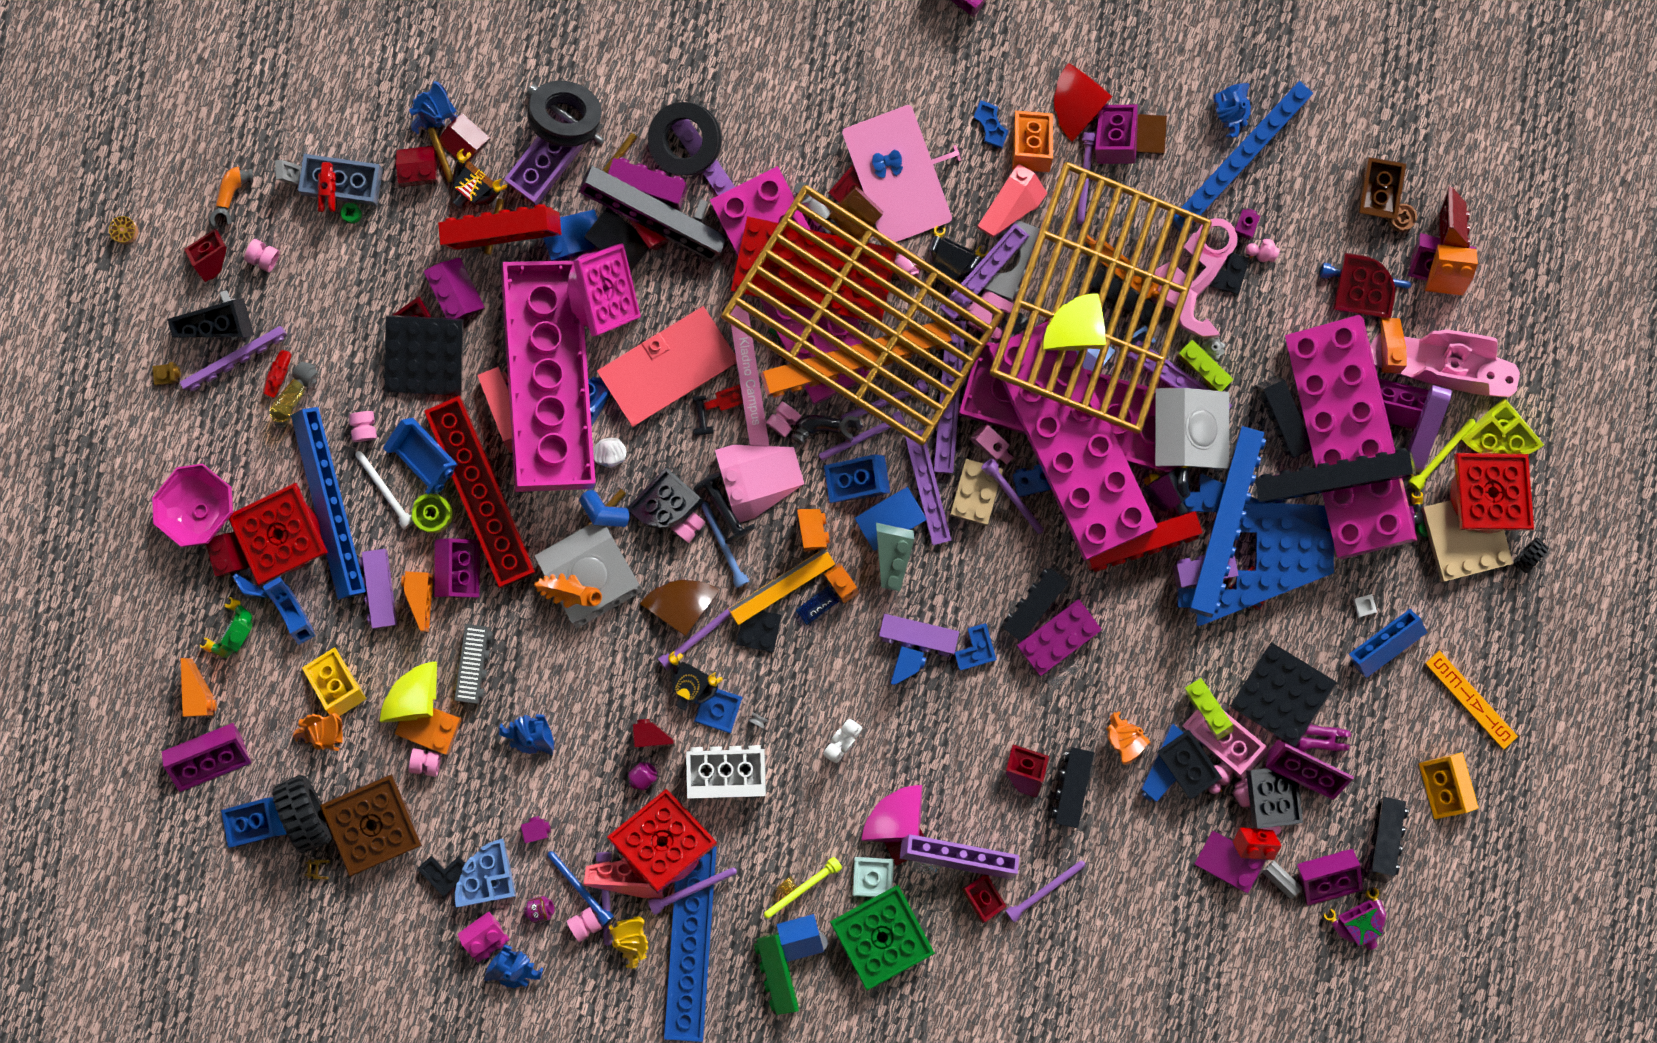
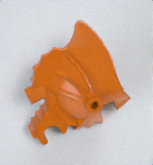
M1118 711L1109 717L1111 724L1106 730L1110 744L1121 755L1122 764L1128 765L1145 751V747L1147 745L1150 746L1151 742L1148 737L1143 735V730L1140 727L1128 724L1127 719L1121 720L1119 718L1121 712Z
M333 713L328 717H322L312 714L299 720L298 726L301 728L296 729L293 733L296 742H298L299 738H303L305 743L311 742L317 750L327 748L330 751H339V748L334 746V743L343 742L342 719L339 715Z

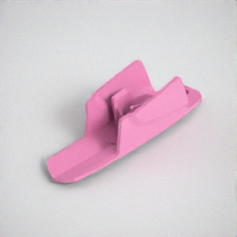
M1453 330L1432 331L1421 339L1404 337L1407 350V367L1400 375L1458 391L1485 396L1509 398L1517 391L1520 372L1515 364L1497 357L1498 342L1496 338ZM1380 333L1373 340L1370 347L1375 366L1382 368ZM1486 375H1490L1493 379H1488Z

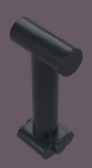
M706 395L693 397V401L697 405L699 428H694L695 436L714 434L713 426L707 427L704 408Z

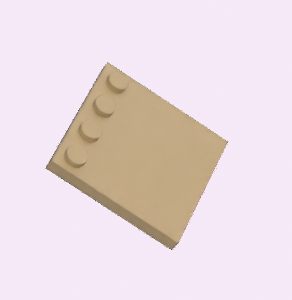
M1451 500L1421 508L1441 582L1513 564L1504 531L1481 533L1475 530H1460L1459 517L1454 511Z

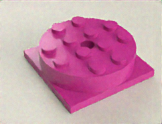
M623 243L598 252L583 254L573 261L567 285L571 310L579 321L589 328L591 336L600 335L641 318Z

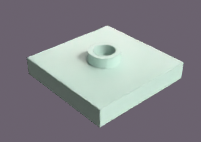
M855 857L853 896L875 897L892 888L894 859Z

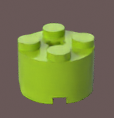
M424 494L414 502L412 519L416 526L423 531L439 533L450 525L453 519V510L450 503L442 496ZM431 509L436 511L435 517L428 516Z

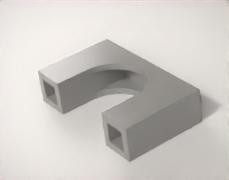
M1019 220L997 235L1002 238L1015 223L1029 235L1026 241L1018 248V265L1007 273H996L982 289V291H990L1012 302L1013 297L1016 298L1020 288L1018 287L1019 281L1023 279L1026 271L1025 266L1029 262L1032 254L1031 251L1040 231L1039 228Z

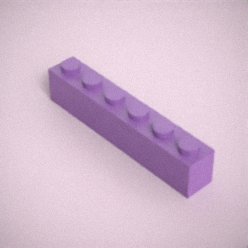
M911 834L903 838L901 843L900 859L1011 879L1018 874L1019 855Z

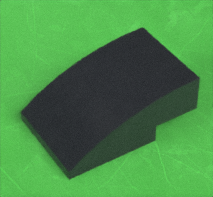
M607 207L584 236V239L599 251L623 243L630 273L649 249L637 230Z

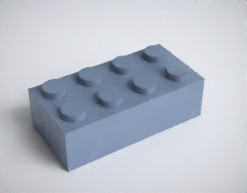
M304 154L298 192L301 195L318 198V174L321 173L322 162H329L333 164V172L336 173L335 200L377 206L383 172L380 164Z

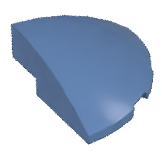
M504 839L495 840L481 847L480 851L473 857H470L465 863L459 882L456 884V908L516 897Z

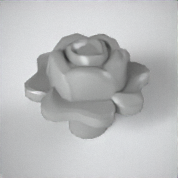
M1218 337L1215 339L1209 338L1206 343H1203V348H1205L1203 350L1212 359L1214 357L1215 360H1218L1225 353L1223 349L1225 344L1220 342Z

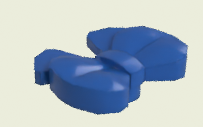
M892 150L889 155L885 156L880 153L873 155L872 163L876 170L875 174L878 177L884 178L886 176V166H890L896 176L901 173L903 166H901L902 156L899 151Z

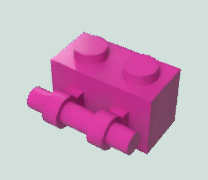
M490 911L458 933L462 946L477 962L483 959L486 960L491 956L492 952L498 948H503L504 944L510 940L508 935L504 934L499 922Z

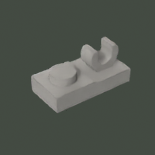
M275 160L274 174L276 180L299 185L301 166L284 160Z

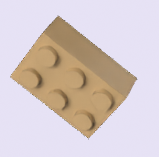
M966 459L950 516L987 526L999 484L993 476L986 475L981 469L983 463ZM999 468V473L1002 475L1003 469Z

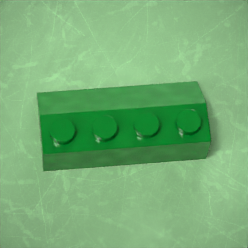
M779 933L757 938V943H754L756 954L761 955L762 962H759L761 973L766 974L767 981H764L766 992H770L772 1000H769L771 1011H776V1015L799 1011L796 993Z

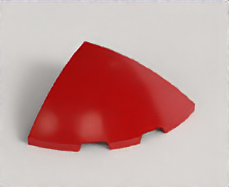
M1070 63L1063 69L1057 81L1054 109L1062 131L1073 142L1110 102L1113 96Z

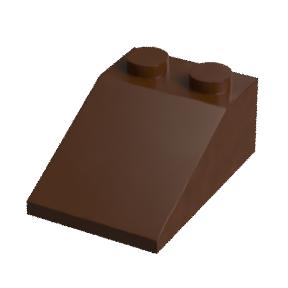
M1368 157L1365 161L1362 177L1359 214L1397 220L1406 163Z

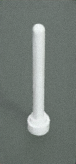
M357 451L355 454L356 458L399 516V524L403 530L413 525L412 515L405 513L361 451Z

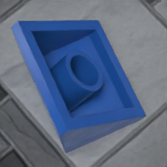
M814 914L777 924L786 962L824 952Z

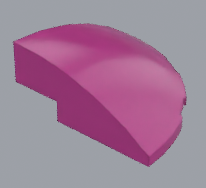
M922 785L904 787L883 798L867 818L862 841L901 842L909 834L919 836Z

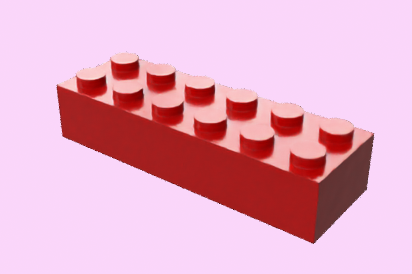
M544 204L534 205L532 209L518 207L516 211L512 212L510 210H499L498 214L484 212L480 213L478 217L464 215L462 216L463 219L445 218L444 222H438L440 245L452 250L562 235L560 212L553 210L552 207H546Z
M1196 511L1157 523L1155 530L1086 560L1088 570L1093 569L1094 573L1105 570L1107 568L1106 565L1111 563L1114 567L1125 563L1127 558L1133 561L1144 557L1143 553L1148 552L1149 555L1162 551L1161 547L1166 546L1167 549H1171L1181 545L1180 541L1185 540V543H1189L1199 539L1198 536L1203 532Z

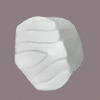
M618 438L602 439L593 448L594 460L599 465L613 468L625 460L626 448Z

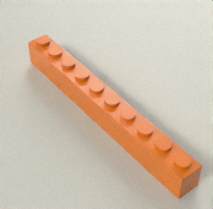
M933 322L922 325L948 343L952 341L949 330L939 323ZM908 329L902 333L904 337L929 353V350L934 348L937 351L943 350L942 347L914 329ZM887 335L874 340L886 346L891 337ZM898 341L892 349L893 352L905 360L912 358L911 355L916 354ZM865 342L850 346L876 362L881 354ZM841 349L826 353L856 373L862 369L865 372L871 370ZM817 356L802 360L833 381L838 380L839 376L844 375ZM887 357L883 366H888L894 362ZM792 363L763 371L760 374L767 397L773 395V398L785 395L784 392L789 390L792 393L803 390L802 387L806 385L815 387L821 384L819 380Z

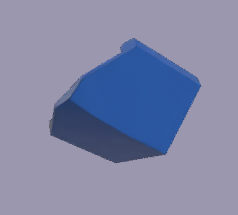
M234 574L233 578L246 598H270L265 590L241 575Z

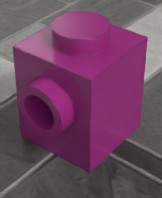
M1243 209L1235 225L1236 234L1251 240L1261 216L1253 209Z
M539 816L528 818V823L521 824L525 843L548 838L549 833L552 832L549 821L546 822L545 818L540 819Z

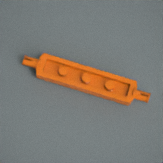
M1087 234L1085 243L1090 246V249L1094 250L1097 240L1095 241ZM1105 241L1101 253L1112 257L1115 248ZM1121 254L1119 260L1130 264V260ZM1099 261L1108 268L1109 264ZM1116 268L1114 274L1124 281L1127 272ZM1134 275L1130 287L1140 294L1144 279ZM1151 283L1146 297L1147 300L1152 297L1158 300L1160 285Z

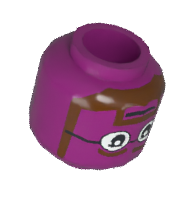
M546 896L529 899L524 908L526 918H529L532 923L548 921L555 912L552 900Z

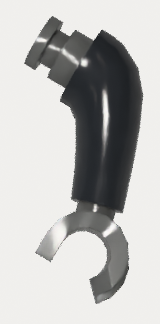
M806 415L795 424L797 429L795 431L796 434L792 435V439L800 444H804V439H807L808 436H813L817 432L838 433L840 431L842 437L851 443L853 435L846 430L850 427L861 430L863 424L854 416H847L841 422L840 419Z

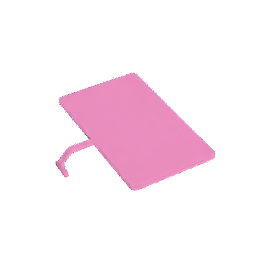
M906 105L843 129L842 134L863 191L883 211V215L875 223L879 232L897 242L952 220V215L933 164L957 156L958 161H961L959 152L955 145L953 146L954 152L931 160L912 106ZM892 150L899 151L902 156L901 166H903L901 173L896 176L891 167L886 166V176L884 178L878 177L875 174L876 170L872 163L873 155L880 153L885 156L889 155Z

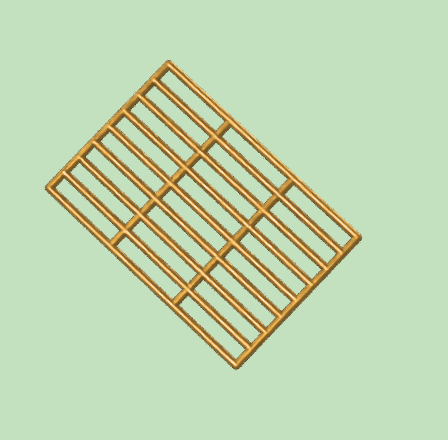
M1065 162L991 366L990 375L1115 426L1140 434L1212 221L1080 166ZM1069 171L1080 176L1059 235L1048 232L1066 178ZM1088 178L1096 181L1097 185L1077 242L1075 243L1066 239L1086 179ZM1104 185L1115 189L1096 246L1092 250L1083 245ZM1123 192L1133 197L1113 255L1110 257L1101 252ZM1142 200L1150 203L1130 264L1120 261L1119 258L1138 203ZM1157 207H1160L1168 212L1148 271L1137 268L1155 212ZM1177 214L1184 217L1185 221L1164 279L1154 274L1173 218ZM1192 221L1203 225L1183 286L1172 282ZM1047 239L1056 244L1033 305L1023 300L1044 240ZM1064 246L1072 249L1073 253L1051 312L1041 307L1062 247ZM1080 254L1091 257L1078 297L1087 295L1098 260L1109 264L1099 292L1101 308L1104 305L1116 268L1127 272L1105 333L1106 345L1099 351L1082 403L1071 400L1088 349L1079 351L1064 396L1054 393L1053 390L1067 350H1059L1046 389L1035 385L1047 351L1043 350L1044 336L1028 381L1017 378L1038 315L1049 319L1048 326L1054 317L1053 315L1062 307ZM1136 275L1143 278L1144 282L1125 338L1120 340L1113 337L1133 276ZM1153 282L1161 285L1162 289L1142 347L1140 348L1131 344L1148 291ZM1169 289L1180 293L1160 354L1158 355L1150 352L1149 348ZM1020 308L1030 311L1031 314L1010 374L999 371V367ZM1112 344L1121 349L1100 410L1089 407L1109 346ZM1129 351L1139 356L1119 415L1114 417L1107 414ZM1147 358L1157 363L1137 422L1134 425L1125 421Z
M804 185L721 314V318L921 446L927 442L1004 316L1003 311L808 185ZM805 196H811L865 231L861 240H857L801 204ZM796 210L854 246L855 249L849 257L793 221L791 218ZM786 226L846 263L841 272L839 273L782 236L781 234ZM873 236L930 273L925 283L868 247L867 243ZM775 243L782 244L836 279L832 286L828 288L772 252L771 250ZM862 252L919 288L920 291L914 299L858 263L857 259ZM769 258L825 294L822 302L818 304L762 268L761 265L765 259ZM852 268L911 305L906 314H903L847 278ZM756 273L815 310L812 318L808 320L752 284L751 281ZM936 278L995 315L991 323L987 324L933 289L931 286ZM844 284L900 320L901 322L896 330H893L837 294L836 292L840 286ZM746 289L805 326L802 334L798 336L742 300L741 297ZM926 294L984 330L985 332L981 339H976L922 304L921 302ZM831 300L836 301L890 336L891 338L886 346L826 309ZM735 306H739L795 342L791 351L788 352L730 315ZM919 310L975 346L971 355L968 356L912 320L915 312ZM823 315L879 351L881 354L876 362L816 325L821 316ZM907 326L911 327L965 362L960 372L904 337L902 333ZM813 331L869 367L871 370L866 378L806 341L811 332ZM897 341L954 377L956 380L951 388L893 352L892 349ZM803 347L859 383L861 386L856 394L797 358L796 356ZM887 357L946 394L941 404L883 368L882 365ZM877 373L936 410L932 419L929 420L873 384L872 381ZM867 389L926 426L922 435L919 436L863 400L862 398Z

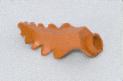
M560 573L557 580L555 575L551 574L550 579L548 576H544L543 580L540 578L534 584L540 595L544 596L547 594L546 599L554 596L553 602L555 604L563 600L565 608L576 604L591 607L597 606L602 600V594L599 589L581 585L575 575H570L567 580L565 575Z

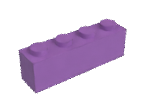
M387 549L362 552L360 566L364 568L365 576H362L364 587H367L365 603L370 609V614H367L368 624L372 625L373 629L398 626Z
M888 614L883 616L879 637H882L883 642L893 644V641L901 642L900 646L908 648L916 645L920 646L919 650L930 653L931 649L939 651L938 655L946 657L955 653L959 631Z

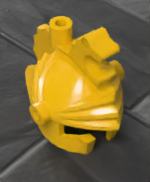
M640 916L617 921V927L614 928L612 925H609L610 934H612L614 939L612 945L618 951L623 952L622 957L629 960V964L626 967L631 969L637 967L640 960L647 958L645 953L648 950V942L643 931L644 919Z

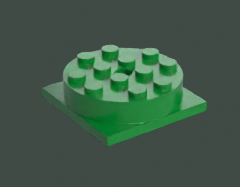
M898 884L830 921L866 991L935 954ZM879 931L887 933L888 938L886 941L880 942L877 940Z

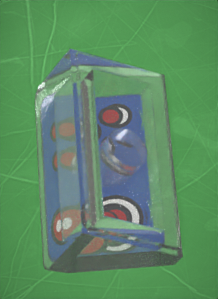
M1072 652L1042 676L1052 690L1055 691L1082 671L1084 667Z

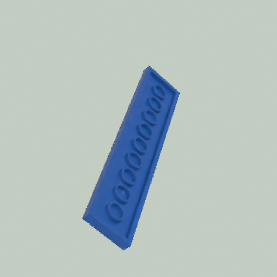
M717 846L699 860L695 869L688 876L675 882L674 893L715 875ZM714 884L674 902L664 1039L703 1042Z

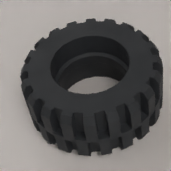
M298 775L275 785L272 789L275 807L283 828L299 853H307L329 843L332 838L331 831L320 807L322 803L309 779L304 775Z

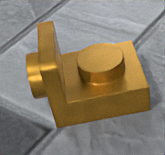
M169 362V364L152 366L154 385L179 383L178 378L181 377V371L176 363Z

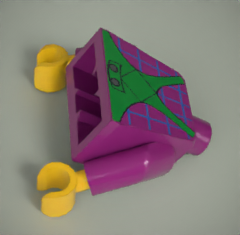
M1373 888L1375 892L1374 897L1367 890L1366 897L1370 900L1339 915L1338 920L1335 918L1336 913L1334 910L1330 909L1333 913V917L1330 919L1324 913V918L1332 922V927L1341 938L1350 943L1356 942L1358 946L1365 944L1368 950L1375 949L1378 946L1376 938L1383 935L1382 928L1385 925L1387 915L1381 900L1377 898L1379 896L1377 888Z

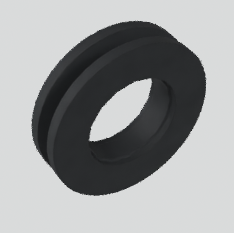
M551 81L539 86L533 92L529 102L527 118L531 129L544 141L557 146L574 147L587 143L596 135L599 129L602 109L597 97L584 86L570 81ZM555 104H567L579 110L583 119L572 124L561 123L550 117L546 109Z
M676 102L661 109L652 120L648 131V146L652 157L664 170L677 175H695L708 169L717 159L722 146V132L715 116L705 107L695 103ZM689 119L699 126L703 140L699 151L692 157L684 159L673 154L669 148L667 138L673 124L679 120Z

